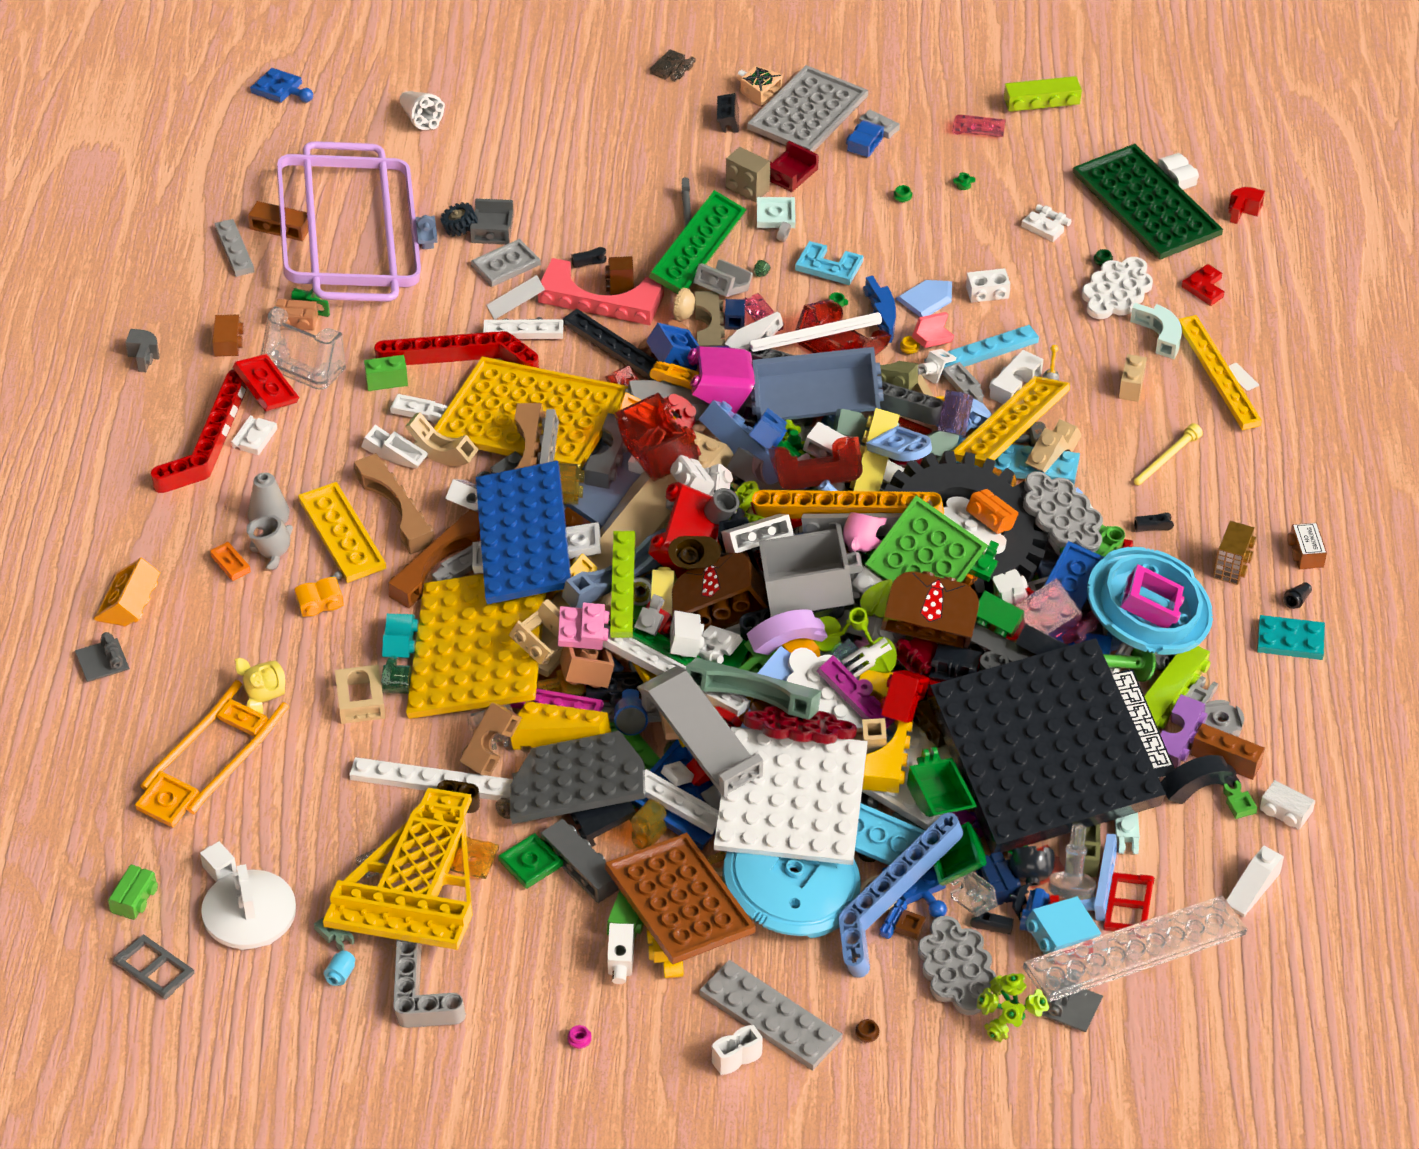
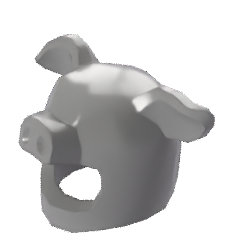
M275 515L259 517L247 525V533L251 539L249 548L252 552H259L264 557L271 559L266 566V569L274 570L278 567L280 556L290 546V535L293 530V526H285L283 521ZM260 526L263 532L256 537L254 536V530Z

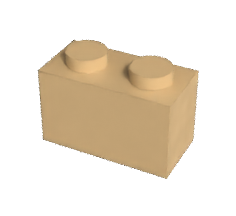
M1127 354L1121 379L1119 399L1139 402L1147 357Z

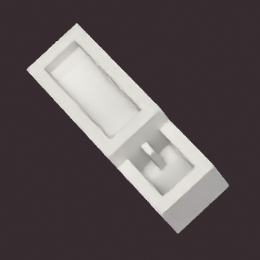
M377 425L365 436L361 446L372 454L377 453L379 457L387 461L411 468H418L428 456L426 451L395 431L390 435Z

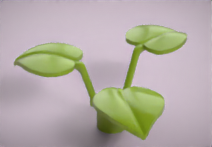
M892 580L881 581L864 592L860 600L861 608L858 607L851 610L849 614L850 619L846 620V625L842 631H840V623L835 618L830 616L819 618L824 623V629L828 636L822 642L813 640L819 646L820 651L830 652L839 648L841 645L840 636L845 634L850 625L855 630L864 631L870 643L864 647L869 648L880 641L883 637H879L873 642L868 632V616L875 614L877 617L883 618L887 599L893 584ZM885 637L888 642L880 648L882 649L890 644L892 650L875 659L876 665L868 670L889 673L894 669L897 653L891 640ZM867 660L862 663L863 666L869 664Z

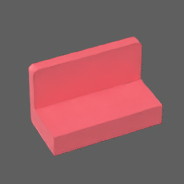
M943 312L920 317L912 338L924 348L952 342L954 335L944 328L948 314Z

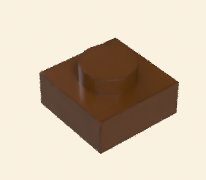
M903 910L895 927V932L917 940L925 924L926 917Z

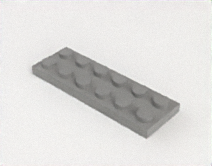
M731 960L700 989L701 997L743 1025H754L764 1039L812 1071L842 1040V1033Z

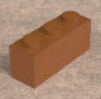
M257 201L248 214L250 230L281 236L279 206ZM284 207L286 238L303 242L308 234L307 212Z
M1202 723L1194 737L1191 755L1197 758L1207 755L1223 756L1226 763L1231 765L1237 774L1254 780L1262 765L1265 747Z

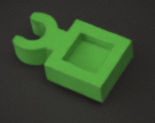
M1238 780L1234 783V789L1229 788L1227 783L1224 784L1223 793L1227 796L1226 803L1235 819L1257 813L1255 802L1248 791L1241 792V783Z

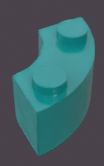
M386 614L382 657L409 658L411 653H415V640H413L414 632L418 631V619H415L414 614Z

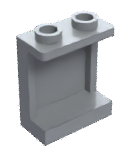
M721 259L718 260L716 269L705 264H699L693 283L728 297L748 291L753 273Z

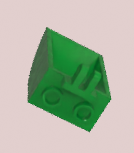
M931 747L930 753L928 748L922 749L921 757L916 759L918 765L909 766L907 787L920 811L928 817L977 807L953 759L941 760L937 747Z
M969 822L961 825L963 830L961 839L934 864L937 879L941 886H945L986 865V857L981 840Z

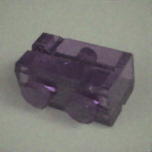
M946 390L938 431L965 437L974 396Z

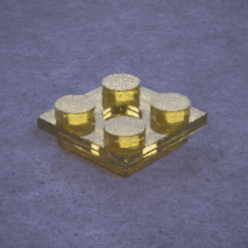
M467 836L468 859L478 858L475 861H469V874L473 877L486 879L498 852L499 845L489 841L472 839ZM462 849L458 850L449 871L464 874Z

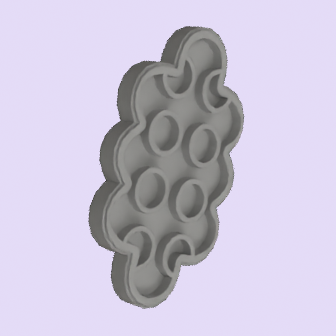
M1036 471L1028 474L1024 482L1027 494L1023 501V508L1028 514L1036 517V525L1041 530L1049 532L1051 540L1056 545L1065 547L1067 542L1070 541L1087 550L1096 552L1102 543V536L1099 530L1103 523V517L1096 509L1090 508L1088 497L1076 492L1075 485L1068 479L1056 478L1052 480L1045 473Z
M940 916L934 919L930 927V935L920 940L918 955L924 961L922 972L924 977L931 981L930 992L935 999L941 1002H953L954 1007L961 1014L975 1015L981 1011V1009H977L978 996L983 993L986 987L990 988L989 982L994 977H997L995 972L990 969L992 956L983 949L984 938L981 933L971 928L962 929L959 922L950 916Z

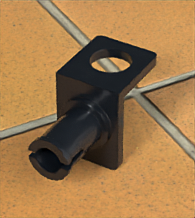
M738 508L737 513L733 514L730 520L719 522L718 540L723 553L726 550L721 532L750 523L748 517H744L745 511L742 508Z

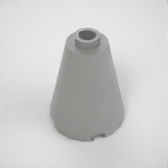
M270 473L256 475L253 481L248 508L249 522L262 516L275 515L285 524L289 519L290 510L275 477Z

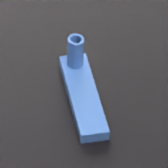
M1116 834L1106 835L1096 897L1078 896L1086 910L1095 911L1097 921H1105L1117 855ZM1069 895L1068 899L1077 897V895Z

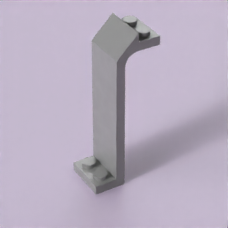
M673 667L637 687L641 692L642 706L646 712L655 707L658 708L724 798L728 796V793L758 777L760 779L763 777L762 757L759 753L754 756L749 754L687 670Z

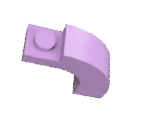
M804 609L775 615L761 622L747 633L754 652L770 655L778 647L794 639L808 638L822 642L828 637L824 629V623L819 618L814 617L812 610Z

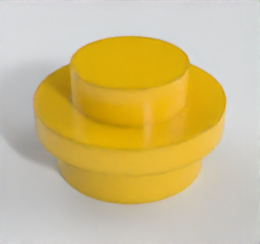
M906 336L900 342V349L904 353L913 354L919 351L920 344L912 336Z

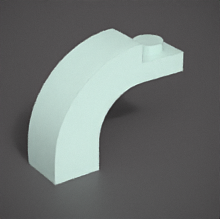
M1135 303L1132 307L1130 322L1157 332L1159 337L1156 354L1175 359L1179 351L1182 327L1178 318L1161 305L1156 304L1153 309Z

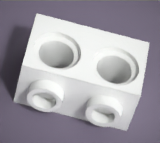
M1006 269L967 272L966 289L971 303L1009 299L1010 281Z

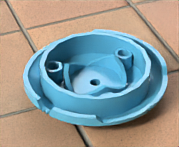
M1144 547L1120 548L1109 552L1100 560L1089 576L1087 596L1095 616L1112 635L1136 649L1148 651L1149 653L1156 652L1161 655L1184 653L1201 644L1211 629L1213 611L1205 589L1195 578L1193 570L1189 566L1167 553L1158 550L1154 551L1153 549L1150 550L1149 548L1145 549ZM1137 564L1184 587L1182 594L1184 601L1179 608L1181 615L1176 624L1172 623L1169 628H1161L1120 607L1127 577ZM1141 586L1139 595L1165 608H1169V599Z
M727 851L723 863V882L751 920L754 919V922H758L759 925L762 924L764 928L786 935L817 938L833 932L840 927L839 914L860 894L861 890L860 873L855 860L853 865ZM790 868H796L799 872H792Z

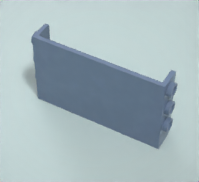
M874 347L753 360L755 384L754 389L751 391L752 402H754L752 403V413L757 415V421L767 408L783 420L836 415L837 409L855 412L875 411L876 408L881 409L880 401H884L883 389H878L882 388V378L877 376L881 375L880 363L875 361Z

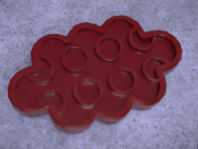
M769 706L764 708L763 711H748L743 716V724L748 728L762 730L763 734L770 738H789L797 742L813 741L821 744H832L837 739L854 738L857 731L856 725L852 722L838 720L835 715L824 711H818L808 720L789 715L776 706Z

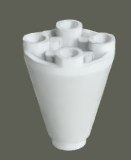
M414 91L403 92L400 96L401 106L414 126L421 130L436 129L445 108L444 102L439 97L430 93Z

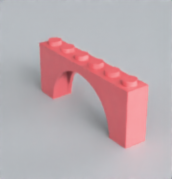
M552 258L541 280L545 290L538 294V303L572 310L578 309L591 314L651 325L664 296V286L649 277H645L637 287L628 292L618 295H597L579 288L572 281L570 261Z

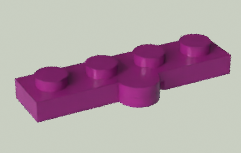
M834 655L816 671L863 719L885 718L886 729L895 721V719L881 715L883 710L880 709L881 703L874 696H870L873 691L871 682L866 679L858 681Z

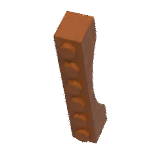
M470 509L464 515H461L458 521L451 527H448L439 538L433 540L431 545L420 552L411 563L405 565L401 572L393 576L388 582L389 597L407 608L413 606L423 595V587L427 576L440 561L455 552L473 545V542L481 541L479 513Z

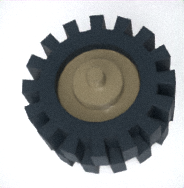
M461 202L460 205L455 203L454 207L452 205L449 206L450 209H445V213H442L440 218L446 233L453 237L455 235L457 237L461 236V233L463 235L467 234L466 231L470 232L471 224L478 223V218L472 205H469L467 202Z

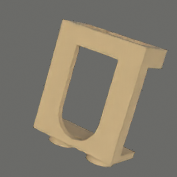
M548 599L522 623L518 621L509 634L540 665L563 648L558 646L560 610ZM541 623L557 637L547 646L531 632Z
M379 665L335 670L341 724L386 719ZM370 683L372 699L350 702L348 685Z

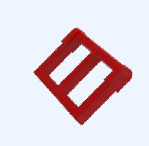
M1113 872L1104 930L1131 933V935L1138 936L1146 935L1152 889L1155 881L1153 876ZM1118 882L1147 885L1144 901L1115 898ZM1114 906L1143 909L1140 925L1111 922Z

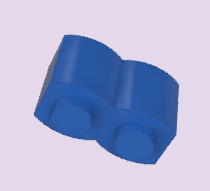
M865 120L861 121L860 124L856 125L854 132L847 137L846 145H848V151L870 157L875 147L883 139L884 126Z

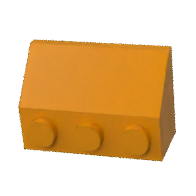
M142 557L116 572L94 619L99 622L127 626L132 622H138L143 615L142 610L151 599L149 596L151 591L158 585L157 579L160 572Z

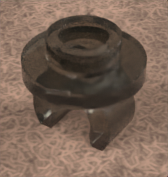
M500 798L496 802V810L500 816L506 819H510V800Z

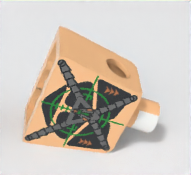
M758 66L748 73L740 70L736 77L741 82V93L759 106L764 105L782 89L781 74Z

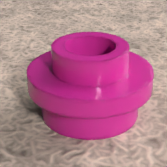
M583 1025L574 1026L567 1036L568 1043L577 1049L587 1047L592 1040L591 1032Z

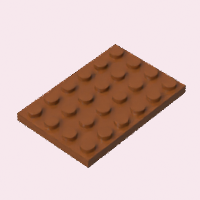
M688 833L605 862L606 871L672 965L754 934L756 931V926Z

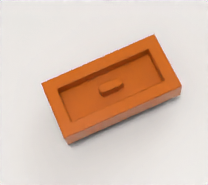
M229 542L210 550L213 560L232 581L251 572L248 563Z

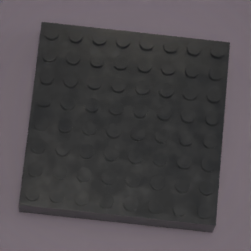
M1096 638L932 684L929 687L927 700L949 753L977 806L973 810L991 854L1007 852L1015 848L1024 847L1158 807L1166 795Z

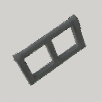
M144 934L127 949L121 951L113 960L116 965L122 967L164 999L169 998L177 988L195 974L194 969ZM146 945L160 955V957L140 972L127 963L126 960ZM168 961L180 969L182 973L165 988H162L148 977Z

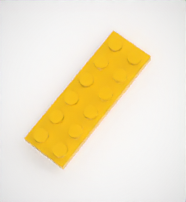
M337 482L298 495L300 504L347 583L387 569L386 562Z

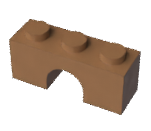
M493 702L485 709L484 717L481 723L474 729L473 737L469 745L464 748L460 759L461 763L486 776H491L500 759V756L492 751V738L498 733L512 737L522 717L506 707Z

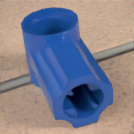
M1036 888L1030 890L1026 909H1023L1019 930L1028 931L1025 921L1033 909L1048 905L1050 894L1046 893L1044 889Z

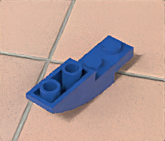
M873 275L866 277L865 286H863L864 294L871 301L872 313L878 312L882 317V323L877 325L881 336H884L888 343H892L896 322V306L893 295L888 286L880 287Z

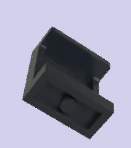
M631 801L570 813L575 824H580L582 827L578 830L582 839H587L592 847L596 845L595 837L630 820L633 827L641 823Z

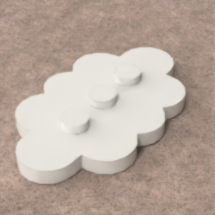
M1138 257L1126 258L1122 263L1115 260L1103 263L1101 271L1094 272L1091 275L1090 283L1085 284L1082 288V298L1088 302L1087 313L1096 319L1108 318L1112 313L1116 315L1130 314L1133 305L1143 302L1145 293L1152 288L1153 279L1146 273L1147 263Z
M956 496L947 500L944 507L945 516L987 545H989L991 540L999 543L996 554L1005 550V537L1001 533L996 534L966 511L969 502L967 498Z
M807 648L794 650L788 660V666L792 674L788 676L787 681L821 690L819 711L829 712L835 715L838 720L849 721L855 724L857 728H862V717L816 672L832 655L817 657L813 651Z

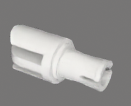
M883 637L869 648L862 646L841 660V662L845 664L860 653H863L864 656L847 667L851 671L867 660L869 662L868 665L852 674L856 678L876 665L875 659L892 650L890 644L882 649L880 648L888 642Z

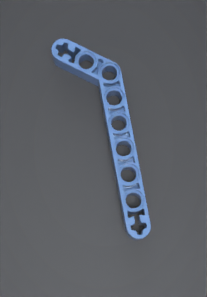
M945 813L941 815L839 914L843 959L853 977H864L870 970L866 930L963 836L962 827L955 814Z

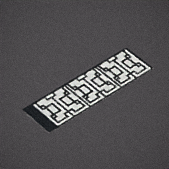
M1131 669L1112 673L1158 778L1167 776L1175 768L1134 671Z

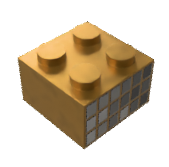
M1229 521L1218 549L1213 578L1236 585L1239 584L1241 577L1245 578L1248 569L1246 563H1251L1254 553L1250 549L1254 548L1256 537L1253 536L1255 527Z

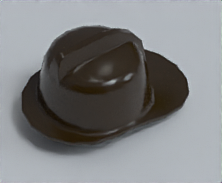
M680 536L670 543L668 553L674 564L682 569L692 570L714 565L720 558L721 548L718 542L711 537Z

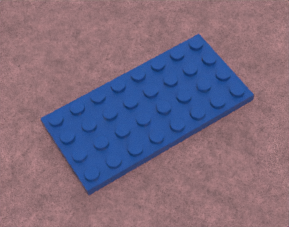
M558 461L476 477L485 599L487 604L564 589L566 580L571 578V568Z

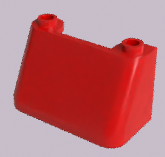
M675 482L669 484L666 489V499L674 502L666 532L657 534L652 538L648 554L662 566L674 570L676 577L679 578L689 570L677 566L669 557V545L674 539L680 536H707L715 539L719 545L720 543L718 540L719 525L709 521L704 513V507L712 496L683 483Z

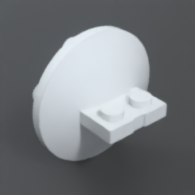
M246 864L237 866V872L223 877L209 889L204 897L201 912L207 932L216 941L232 948L246 950L270 945L280 938L289 929L295 918L296 902L291 887L281 877L263 870H247Z

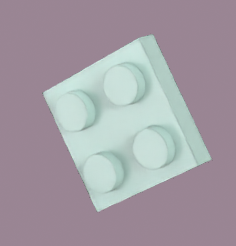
M757 197V228H780L783 222L789 223L791 228H795V197Z

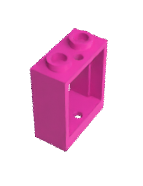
M1137 564L1127 577L1120 607L1161 628H1169L1172 623L1176 624L1180 618L1181 612H1179V608L1184 601L1182 596L1184 587ZM1141 586L1169 599V608H1165L1139 595Z

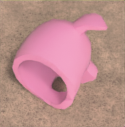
M850 512L843 530V540L848 546L849 552L876 550L882 542L876 537L877 529L881 525L886 524L887 518Z

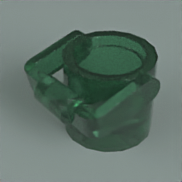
M394 655L390 656L387 659L386 665L383 666L381 679L382 693L409 694L411 666L397 665L398 658Z

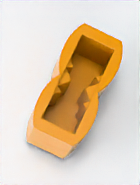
M336 577L323 578L316 583H304L294 588L296 600L303 617L315 616L322 611H334L344 606L343 596Z

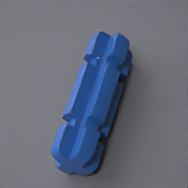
M899 898L894 903V907L891 908L884 921L885 923L880 928L881 937L886 939L892 937L893 930H895L903 910L907 909V902Z

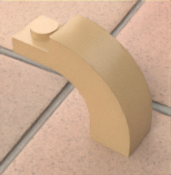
M420 412L414 414L405 426L415 439L413 444L426 451L428 458L444 465H465L471 461L478 451V448L467 435L458 438H448L438 433Z

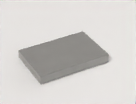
M520 239L471 260V266L491 287L541 265V260Z

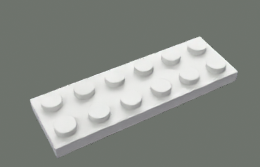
M599 522L566 527L569 559H573L582 553L585 556L601 553ZM481 541L473 542L472 567L474 574L483 573Z

